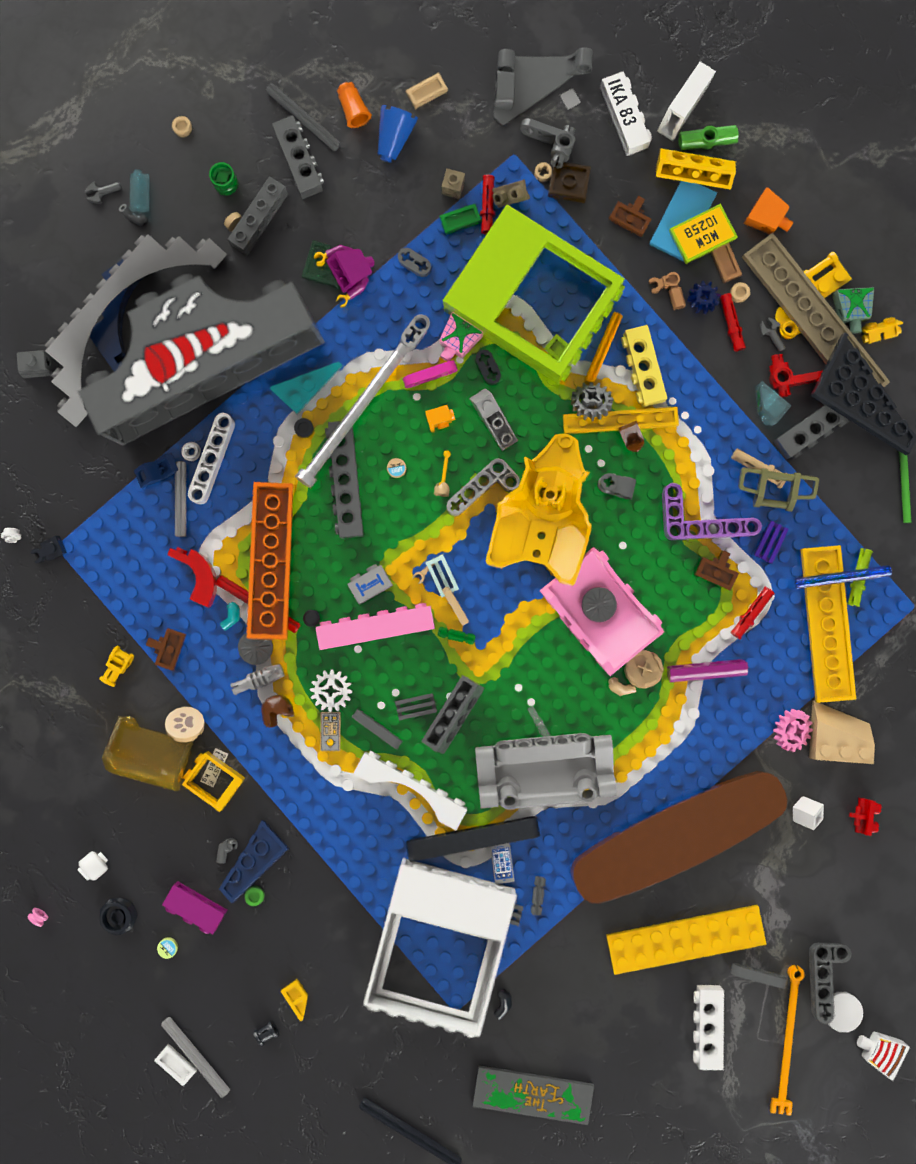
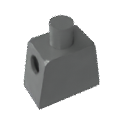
M45 350L17 353L18 372L22 378L51 376L59 367L58 362Z

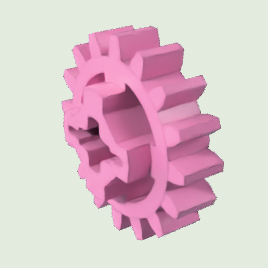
M791 709L790 712H784L785 716L779 715L780 722H775L777 728L773 729V732L777 733L774 736V739L778 740L777 745L787 751L795 752L796 749H802V744L807 745L806 739H811L809 732H812L813 729L809 728L812 724V721L808 720L809 715L800 710Z

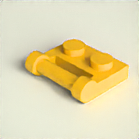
M834 252L828 254L826 259L810 270L803 271L824 298L852 280ZM830 264L833 266V270L817 281L813 280L812 277Z

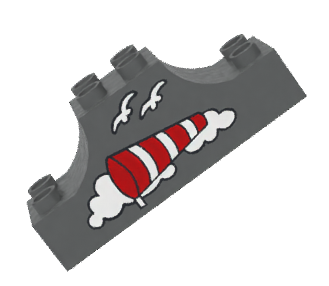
M187 274L175 279L171 283L172 290L161 296L153 292L138 298L135 302L137 308L128 312L132 324V340L124 361L110 375L108 371H99L90 375L86 379L88 386L77 391L97 433L123 446L325 343L305 301L294 284L290 282L285 285L283 280L272 282L263 288V297L255 301L241 302L229 300L215 294L200 276L193 278L192 275Z

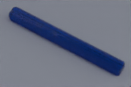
M882 566L795 579V587L800 589L888 577L892 575L891 566Z

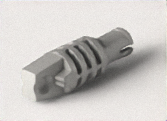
M277 664L250 673L245 679L230 685L231 688L233 687L234 695H237L248 689L256 690L271 684L285 676L282 666Z

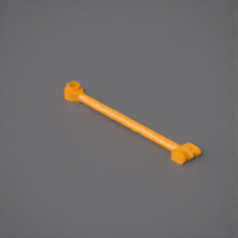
M791 965L787 971L791 986L778 1098H771L770 1105L771 1113H776V1107L778 1106V1114H783L784 1107H786V1115H791L793 1103L791 1100H786L798 987L800 981L805 976L804 970L798 965V969L795 965ZM799 971L800 976L794 977L795 972Z

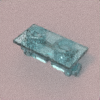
M134 170V173L130 174V209L133 212L149 211V174H142L141 170Z

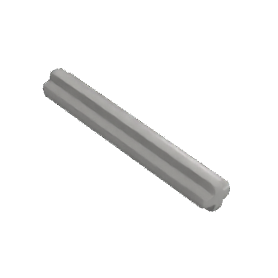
M177 461L175 462L178 467V471L175 473V536L185 537L186 462Z

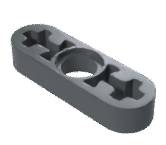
M357 709L353 714V719L393 748L398 749L403 741L363 711Z
M733 963L730 972L732 975L782 989L786 988L788 980L783 975L739 963Z

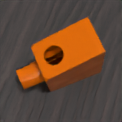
M766 187L744 224L772 234L777 227L788 232L794 222L785 217L790 208L789 205Z

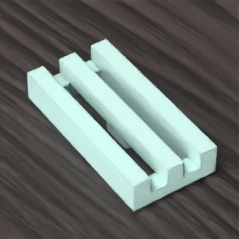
M443 554L425 563L441 597H444L445 595L431 564H435L445 587H449L438 563L441 560L454 586L450 590L454 592L459 590Z

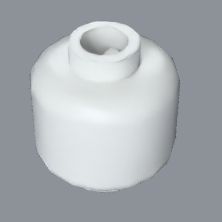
M91 851L79 861L78 871L87 881L89 879L95 881L107 871L106 862L108 860L101 852L97 854Z

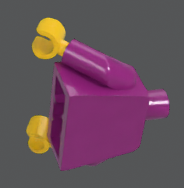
M344 245L331 248L325 254L322 252L315 253L314 259L322 258L316 265L319 267L323 266L326 260L343 293L347 292L346 295H339L336 299V302L340 298L345 300V303L340 308L345 307L350 298L353 299L364 291L369 282L368 276L372 274L371 268L374 266V260L371 256L364 257L360 249H352Z

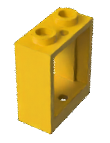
M209 751L204 754L200 753L194 761L196 766L193 770L189 769L184 775L183 779L185 781L182 785L220 812L245 780V777ZM208 760L234 778L219 800L193 782Z

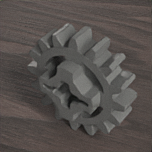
M590 382L589 386L583 383L582 388L577 386L576 392H572V410L577 411V416L584 415V420L587 417H590L591 421H594V417L601 420L602 415L607 416L608 411L612 409L613 397H611V391L606 392L607 387L601 388L600 383L596 386L593 385V382Z

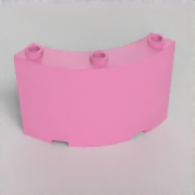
M593 547L584 555L574 586L559 583L555 578L542 588L540 592L550 606L557 611L560 619L577 640L594 656L596 662L604 671L611 676L664 633L660 626L662 621L655 614L652 616L635 598L633 589L628 584L625 585L607 562L609 560L608 556L603 551L599 552ZM601 587L608 589L616 598V611L607 621H592L585 616L582 610L583 597L593 588Z

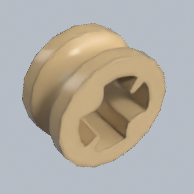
M539 163L536 166L534 175L539 182H547L550 179L552 173L551 166L547 163ZM546 169V173L548 174H544V176H541L540 172L538 171Z

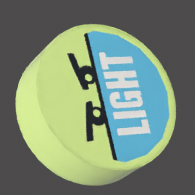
M170 937L161 940L157 947L158 954L166 959L173 957L178 950L176 940Z

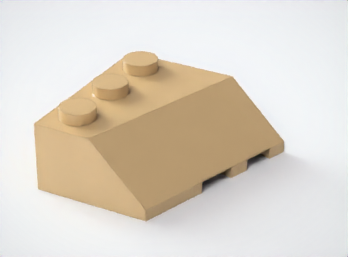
M812 700L811 729L813 731L810 733L809 758L825 761L874 764L875 743L870 724Z

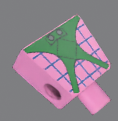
M452 312L440 338V345L445 348L440 357L445 361H451L454 355L463 358L481 340L483 332Z

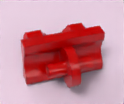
M859 797L855 813L849 812V817L855 818V832L872 836V833L879 831V824L874 821V814L881 813V804L876 803L874 800Z

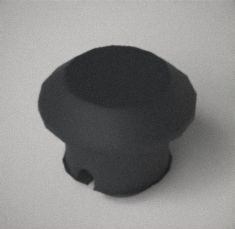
M308 610L303 615V621L307 626L314 627L320 622V615L315 610Z

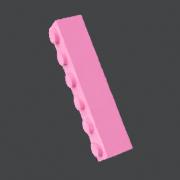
M422 603L416 604L415 609L410 610L407 609V606L396 608L394 613L384 610L377 612V616L372 617L368 613L358 615L356 620L346 617L339 619V623L334 624L331 621L320 622V626L316 627L319 649L324 650L435 629L431 606Z

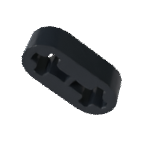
M480 350L475 360L486 384L496 385L501 378L500 370L491 352ZM481 355L489 357L487 359V363L489 366H486L483 361H479L481 359ZM489 369H491L493 374H497L494 381L491 378H487L489 377Z

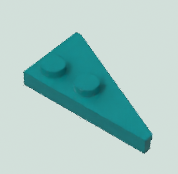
M340 362L333 363L271 386L270 390L298 415L343 365Z

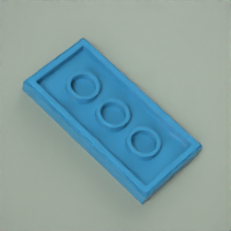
M681 181L649 245L683 261L669 229L709 210L717 192L700 184Z

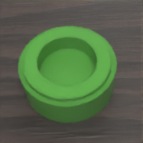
M256 885L249 887L244 895L246 903L250 906H258L265 897L264 890Z

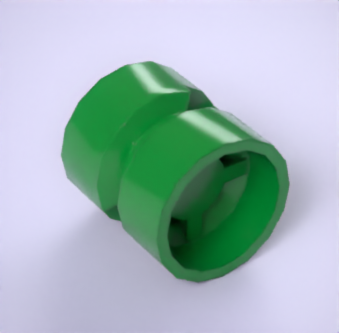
M225 162L216 163L211 167L209 177L216 191L225 196L233 194L238 188V180L232 167Z

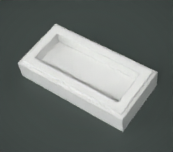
M170 1044L154 1060L182 1086L197 1071V1068Z

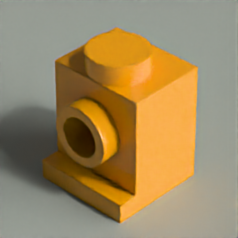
M448 405L425 411L431 433L435 432L434 428H446L449 426V423L455 420L454 412L452 409H448Z

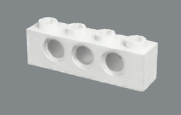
M697 985V991H694L693 995L694 1003L697 1004V1011L693 1013L694 1023H696V1031L693 1032V1040L696 1043V1050L693 1051V1061L700 1070H723L724 990L720 985ZM712 1004L711 1010L704 1011L705 1005ZM706 1024H712L710 1030H704ZM706 1044H712L711 1049L703 1050Z

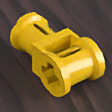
M118 645L112 650L108 658L106 672L99 678L102 682L112 687H115V681L119 674H124L135 656L124 652Z

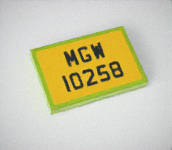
M721 204L669 229L686 264L738 238Z

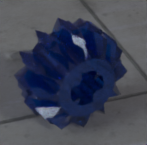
M701 281L700 285L695 283L694 289L689 290L688 293L691 296L687 300L693 302L690 308L697 307L696 313H699L701 309L703 314H707L708 310L713 312L715 310L714 306L719 305L720 302L717 299L721 297V294L715 293L718 287L712 288V282H709L707 286L705 281ZM705 295L707 299H701V296L703 297Z

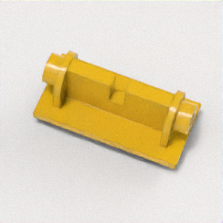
M892 317L886 318L882 323L878 324L877 322L867 323L865 327H862V332H864L862 341L863 343L867 342V344L880 341V333H883V339L896 337L902 332L901 327L898 325L903 324V322Z

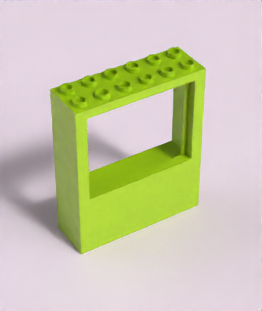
M506 205L443 299L444 312L449 315L452 312L481 330L485 338L559 385L562 380L565 382L570 375L571 365H576L580 360L583 352L582 349L586 350L592 341L593 332L597 334L601 328V323L604 320L603 317L607 318L611 313L614 301L618 302L625 288L623 286L625 278L511 206ZM544 248L606 286L604 292L559 360L551 357L496 321Z

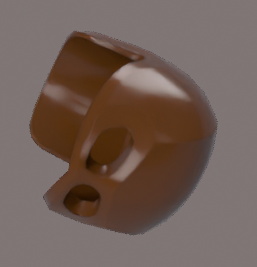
M283 695L271 696L263 702L261 714L263 723L267 728L277 725L278 714L287 717H294L295 715L292 703Z

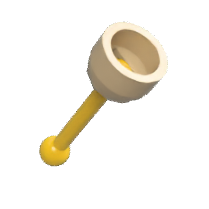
M446 450L443 453L445 459L442 480L434 488V495L448 497L450 491L448 484L445 483L448 458L451 456V452Z

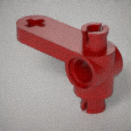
M776 354L771 356L773 365L769 366L771 374L769 380L773 389H778L779 398H783V396L791 395L789 387L818 382L823 370L793 376L789 363L784 362L783 354H779V356ZM778 374L784 375L785 382H781L778 379Z

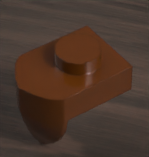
M637 421L619 427L626 448L632 452H639L644 445V438Z

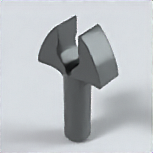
M92 182L84 192L86 194L96 192L95 196L88 197L87 200L91 203L103 204L101 200L103 195L121 190V184L117 182L100 188L95 182Z
M768 317L766 320L771 328L767 329L762 321L759 327L760 336H770L778 351L782 352L786 347L776 333V329L781 324Z

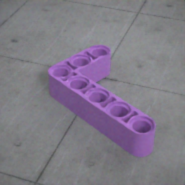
M671 483L662 491L664 534L669 540L750 537L758 534L762 529L761 522L756 518L684 521L683 494L680 485ZM669 488L675 489L676 497L673 498L668 495ZM670 507L676 508L678 512L676 517L669 514ZM749 522L754 524V532H750L747 529ZM729 523H732V524L735 525V527H736L735 533L729 532V530H728V525H729ZM710 524L716 526L717 531L715 534L709 532L708 527ZM690 525L697 527L698 532L696 535H692L689 532ZM671 526L678 528L677 536H673L670 533Z

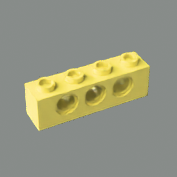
M648 325L625 330L621 341L623 348H626L628 352L626 360L628 366L632 367L633 374H631L633 385L637 386L636 398L638 403H641L642 408L665 402L667 395ZM634 345H640L643 348V352H636ZM639 363H645L648 370H640ZM649 381L652 383L653 388L646 389L643 383Z

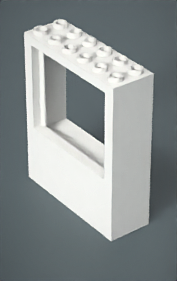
M403 858L364 1005L372 1011L380 1009L386 1011L391 1016L402 1015L409 1021L416 1022L420 1020L431 1027L439 1025L450 1032L457 1030L463 1032L468 1037H480L517 896L515 888ZM401 916L488 940L469 1012L382 989Z

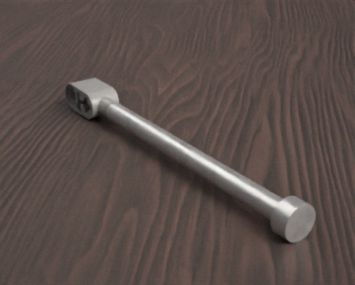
M419 314L414 317L402 333L400 344L305 470L301 468L295 477L298 481L308 488L314 485L317 481L315 475L407 352L413 351L426 335L430 325L427 316ZM418 322L423 323L425 328L419 329L415 324ZM412 333H413V334H414L413 340L410 341L409 343H407L406 340H408V339L412 336Z

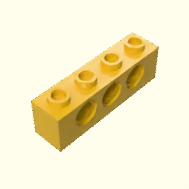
M660 149L656 165V177L730 190L736 174L735 161L667 149Z

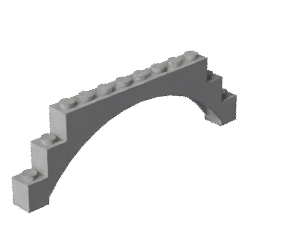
M149 234L145 237L141 235L134 243L137 245L133 251L128 250L122 256L124 261L121 265L115 264L109 271L111 276L107 281L103 278L96 286L99 290L94 295L90 293L83 301L85 306L81 310L77 308L71 314L73 318L69 324L64 322L57 330L60 333L57 338L51 337L45 344L47 347L45 352L63 366L62 369L58 367L51 374L53 377L51 382L69 396L68 399L64 397L57 404L59 407L57 412L75 427L88 414L77 391L81 390V368L85 346L101 313L122 290L153 272L182 265H207L215 269L227 254L210 238L206 241L202 239L196 246L198 250L195 251L180 236L176 239L172 237L165 244L167 247L165 250Z

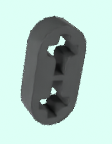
M403 248L399 251L398 261L401 266L419 277H426L430 274L431 264L428 259L409 248ZM407 254H410V259L413 260V262H411L410 260L403 261L402 255L406 256ZM416 263L421 266L426 264L427 270L419 271V266Z

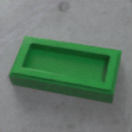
M475 203L440 215L446 235L482 222Z

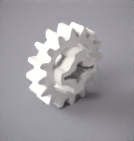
M331 670L330 674L327 671H323V677L318 674L316 676L318 681H312L315 688H311L310 691L314 692L315 695L311 699H317L316 706L322 704L321 710L328 707L329 712H332L333 707H335L338 711L340 710V704L345 707L346 703L344 701L351 700L347 695L353 692V690L348 689V686L352 685V683H346L348 677L342 678L341 671L337 675L334 670ZM328 678L327 684L324 687H320L321 682ZM336 679L343 684V687L337 685ZM332 685L333 689L339 690L340 692L333 693L332 696H330V692L323 690L330 688ZM319 694H323L327 698V703L321 699ZM338 695H343L342 699L335 703V698Z

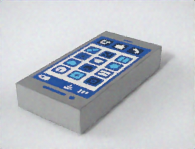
M510 843L491 846L495 884L515 882Z

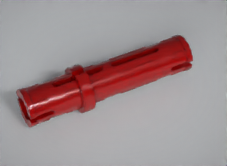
M493 175L483 176L480 217H482L481 233L485 235L493 226V218L495 217V211H493L494 193L492 190L494 189L495 177Z
M727 293L719 298L728 326L727 333L731 338L734 352L745 349L746 346L742 336L743 329L739 325L733 304L732 294Z
M764 587L746 613L739 617L740 621L730 633L741 640L748 628L754 625V620L775 593L768 587Z

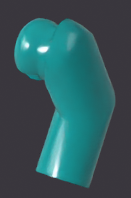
M230 602L227 605L228 617L220 623L225 631L240 619V608L235 602Z

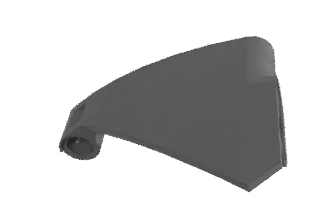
M579 48L575 53L562 57L515 56V52L511 49L500 50L498 52V70L495 78L494 119L504 126L559 88L574 75L590 73L593 64V50L590 48Z

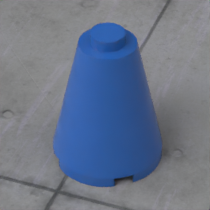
M386 105L381 106L378 140L380 160L391 163L392 160L397 159L417 123V116L411 118L412 113L393 106L388 110Z

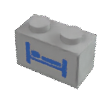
M374 564L366 569V574L362 576L357 574L350 578L351 582L347 585L359 605L393 586L382 565L377 566V564Z

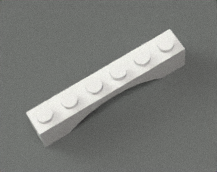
M373 751L364 753L353 773L354 775L369 783L395 782L414 789L430 803L439 822L457 830L467 811V807L464 806L465 802L458 798L453 800L447 797L448 793L440 788L438 790L431 788L432 784L424 779L418 781L413 778V773L405 769L403 772L397 769V765L389 760L387 762L380 760L381 756Z

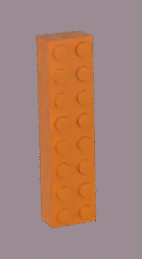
M253 482L247 639L288 640L294 491L292 483Z

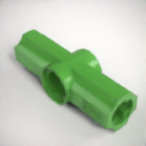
M736 125L724 127L706 126L700 130L680 132L679 147L681 150L695 148L708 150L713 146L734 144L738 142V128ZM705 135L711 136L712 140H707Z

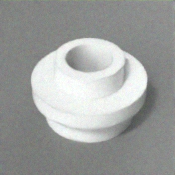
M188 442L182 447V456L188 461H195L201 455V448L195 442ZM190 449L195 450L193 455H189Z
M5 528L3 533H1V538L5 539V542L16 543L17 540L21 539L20 530Z

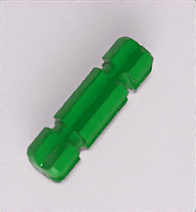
M440 627L438 630V636L442 638L448 637L450 640L465 641L467 644H474L476 636L474 634H465V632L453 629L447 630L445 627Z

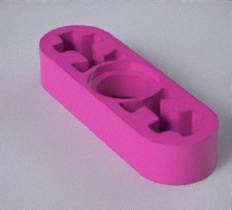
M452 360L403 377L402 380L405 388H411L452 374L458 369L455 361Z

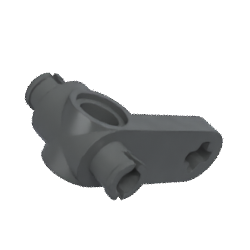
M524 119L520 126V131L524 135L553 145L551 165L555 167L558 162L557 168H561L563 162L568 161L576 140L574 136L575 129L571 126L570 131H568L569 125H565L563 130L532 119Z

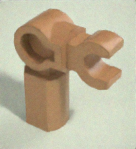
M670 272L668 275L662 276V279L654 277L649 280V284L656 283L658 285L657 288L651 289V293H658L662 288L670 289L669 295L674 310L686 307L682 288L678 286L680 282L678 273Z

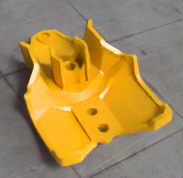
M557 434L553 436L547 446L534 459L531 460L524 457L526 469L519 487L506 495L504 500L497 504V516L487 552L486 563L488 566L501 569L525 560L542 564L551 571L559 583L574 586L584 559L592 526L588 521V514L580 502L582 482L585 481L589 472L584 470L578 440L569 434ZM544 534L545 538L539 539L538 535ZM538 550L540 557L535 558L533 554Z

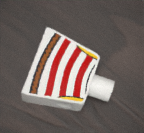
M875 1031L870 1039L861 1035L857 1040V1046L864 1049L862 1057L889 1079L894 1080L910 1047L900 1039Z

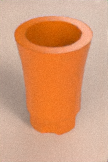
M353 82L341 84L337 92L345 113L347 126L358 128L370 121L372 114L364 104L358 89L355 88Z

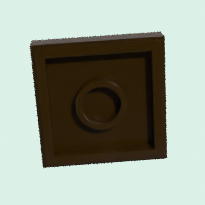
M557 162L555 167L553 166L548 197L585 203L591 167L563 162V166L557 168Z

